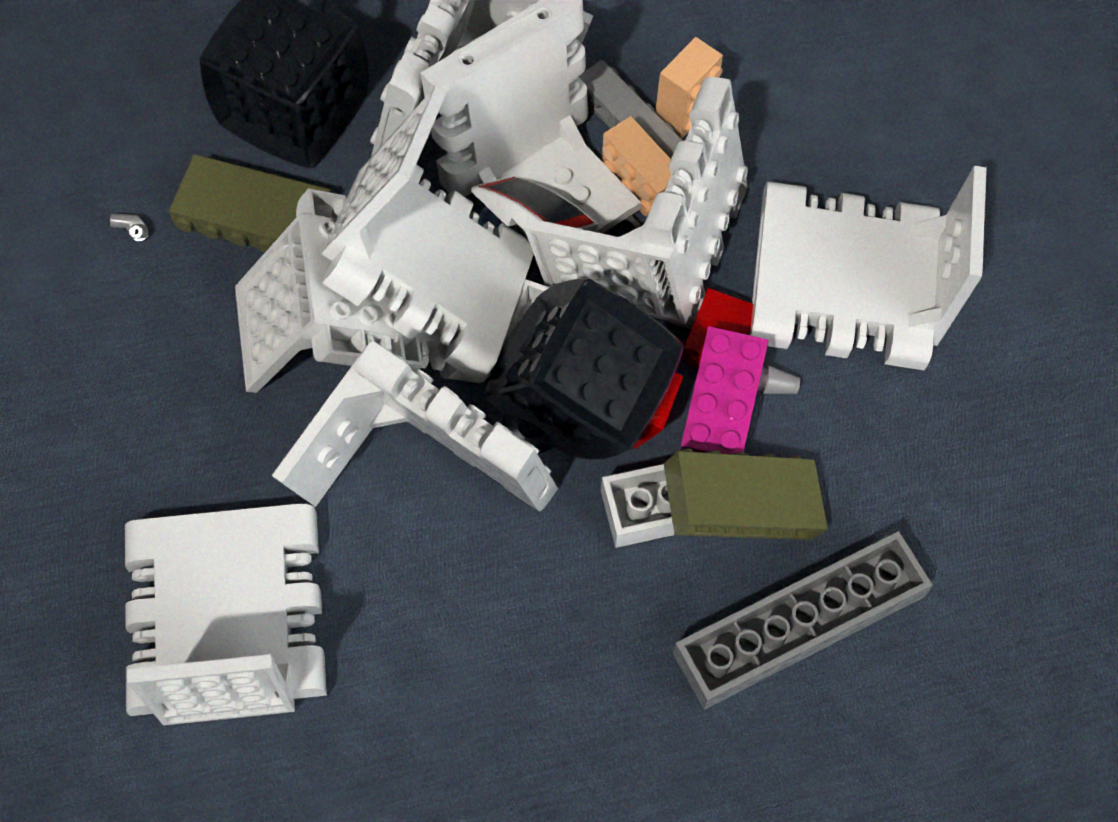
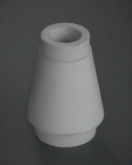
M769 365L762 367L758 391L761 394L798 393L800 377Z

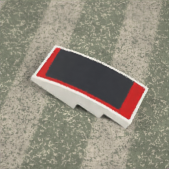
M515 176L472 186L471 192L507 227L519 224L524 229L528 218L596 232L599 225L578 206L558 193L535 182Z

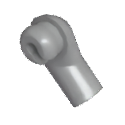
M111 214L110 226L112 228H126L130 236L137 241H142L147 237L148 227L139 215Z

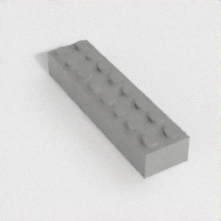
M898 531L676 642L673 655L705 710L924 598L933 585Z

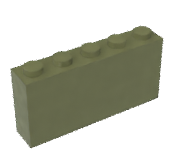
M194 154L169 209V214L174 226L181 231H195L211 239L221 238L229 240L235 245H248L258 248L265 253L296 218L298 201L308 188L330 192V189Z
M681 449L676 451L664 463L674 535L813 540L828 530L815 460L802 459L801 456L779 458L773 454L748 456V453L745 452L730 455L721 454L720 451L715 450L698 453L693 452L692 449Z

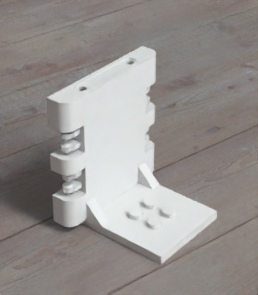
M430 0L425 15H422L416 29L418 31L417 38H410L402 59L397 63L389 84L387 83L381 95L380 100L384 102L379 126L375 129L370 143L374 144L371 157L425 98L421 79L422 71L540 0ZM583 11L584 29L576 38L581 44L593 19V15Z
M540 0L529 5L522 12L464 47L456 49L451 55L421 72L425 97L435 86L446 92L439 110L442 117L434 121L431 134L436 143L448 152V154L436 160L440 184L448 193L455 190L465 197L472 193V186L515 176L548 188L575 204L599 224L596 232L602 234L641 209V201L588 148L577 128L588 117L587 87L579 78V75L586 68L585 48L576 39L584 29L583 0ZM519 224L510 226L528 239L525 230Z
M707 77L703 80L689 114L691 122L690 131L686 140L677 144L670 160L669 169L671 177L665 192L656 195L643 226L620 237L528 218L524 229L546 287L550 288L558 283L573 279L589 278L621 295L652 317L667 320L669 323L679 327L692 329L705 297L703 279L706 280L708 278L711 265L718 266L725 249L721 232L726 231L729 217L736 219L748 189L746 179L748 168L744 166L738 130L739 113L735 112L730 79Z
M435 86L359 170L321 253L331 260L322 284L357 306L375 288L372 299L379 302L386 295L391 299L388 309L393 312L398 310L392 325L393 329L409 339L416 336L424 326V332L432 335L436 329L442 331L440 342L444 345L450 343L444 361L479 382L491 371L498 359L534 253L529 240L512 228L507 227L504 223H501L495 230L494 225L490 222L484 224L483 227L479 225V215L474 211L470 214L473 202L457 191L453 190L445 198L446 192L441 189L436 191L435 194L428 191L431 182L423 179L418 184L424 169L417 165V161L446 96L445 91Z
M974 166L948 213L941 217L940 209L937 207L905 202L898 203L894 211V220L892 207H885L882 218H876V208L873 204H867L864 216V196L841 193L837 202V211H835V198H828L825 209L817 208L819 200L816 195H810L808 207H806V187L767 181L762 198L750 336L768 339L767 346L788 349L793 337L795 324H797L798 339H805L808 330L807 326L816 327L814 337L817 342H823L826 328L825 355L848 358L853 347L855 333L856 347L862 349L866 345V335L874 336L873 346L875 351L882 352L886 338V365L925 370L932 356L933 345L938 346L982 277L986 167Z
M308 188L298 201L294 221L235 286L246 392L257 393L300 350L313 348L314 358L318 362L352 366L372 340L390 353L393 351L408 362L407 364L414 373L417 369L426 368L430 359L432 369L439 370L440 375L446 379L482 383L491 376L490 371L477 382L445 362L444 358L450 343L444 345L440 342L442 331L436 329L432 335L424 332V326L412 339L393 329L392 325L398 310L393 312L388 309L391 299L386 295L379 302L372 299L375 288L357 306L322 284L331 260L321 253L346 201L345 195Z
M373 340L368 343L272 474L275 479L316 507L373 428L408 422L452 450L455 455L471 466L477 467L502 484L505 489L539 512L545 508L558 490L550 476L551 470L542 463L538 456L539 450L536 447L512 435V432L499 422H496L494 426L484 420L486 415L472 404L466 407L464 402L459 399L460 397L445 386L439 390L431 384L433 379L420 369H417L414 373L406 360L393 351L390 353Z
M290 504L139 519L125 524L126 569L129 572H133L132 580L155 581V587L135 589L132 592V599L134 600L125 604V627L129 634L134 633L132 634L133 642L141 644L155 642L156 649L134 652L133 661L139 663L126 667V712L130 716L154 714L164 726L295 712L294 699L327 696L323 648L312 645L316 642L315 635L313 634L291 635V628L310 626L315 623L313 615L322 614L321 590L319 585L310 583L312 581V574L308 572L288 573V567L307 565L311 562V555L309 554L319 553L317 513L314 506L309 504Z

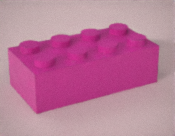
M708 326L681 449H692L693 452L698 453L715 450L720 451L721 454L730 455L744 452L768 339Z

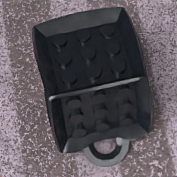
M240 0L222 21L199 58L205 96L218 123L258 149L305 168H312L336 142L353 118L368 91V59L361 32L356 22L337 10V0H322L320 10L310 7L300 0Z
M589 278L564 281L542 292L526 311L506 343L488 381L484 395L495 408L503 413L501 424L521 441L525 440L539 450L538 454L549 451L554 447L566 454L582 459H606L631 450L638 441L666 394L679 364L684 346L678 338L652 316L611 289ZM520 418H523L539 427L545 433L538 438H527L519 432L517 427Z

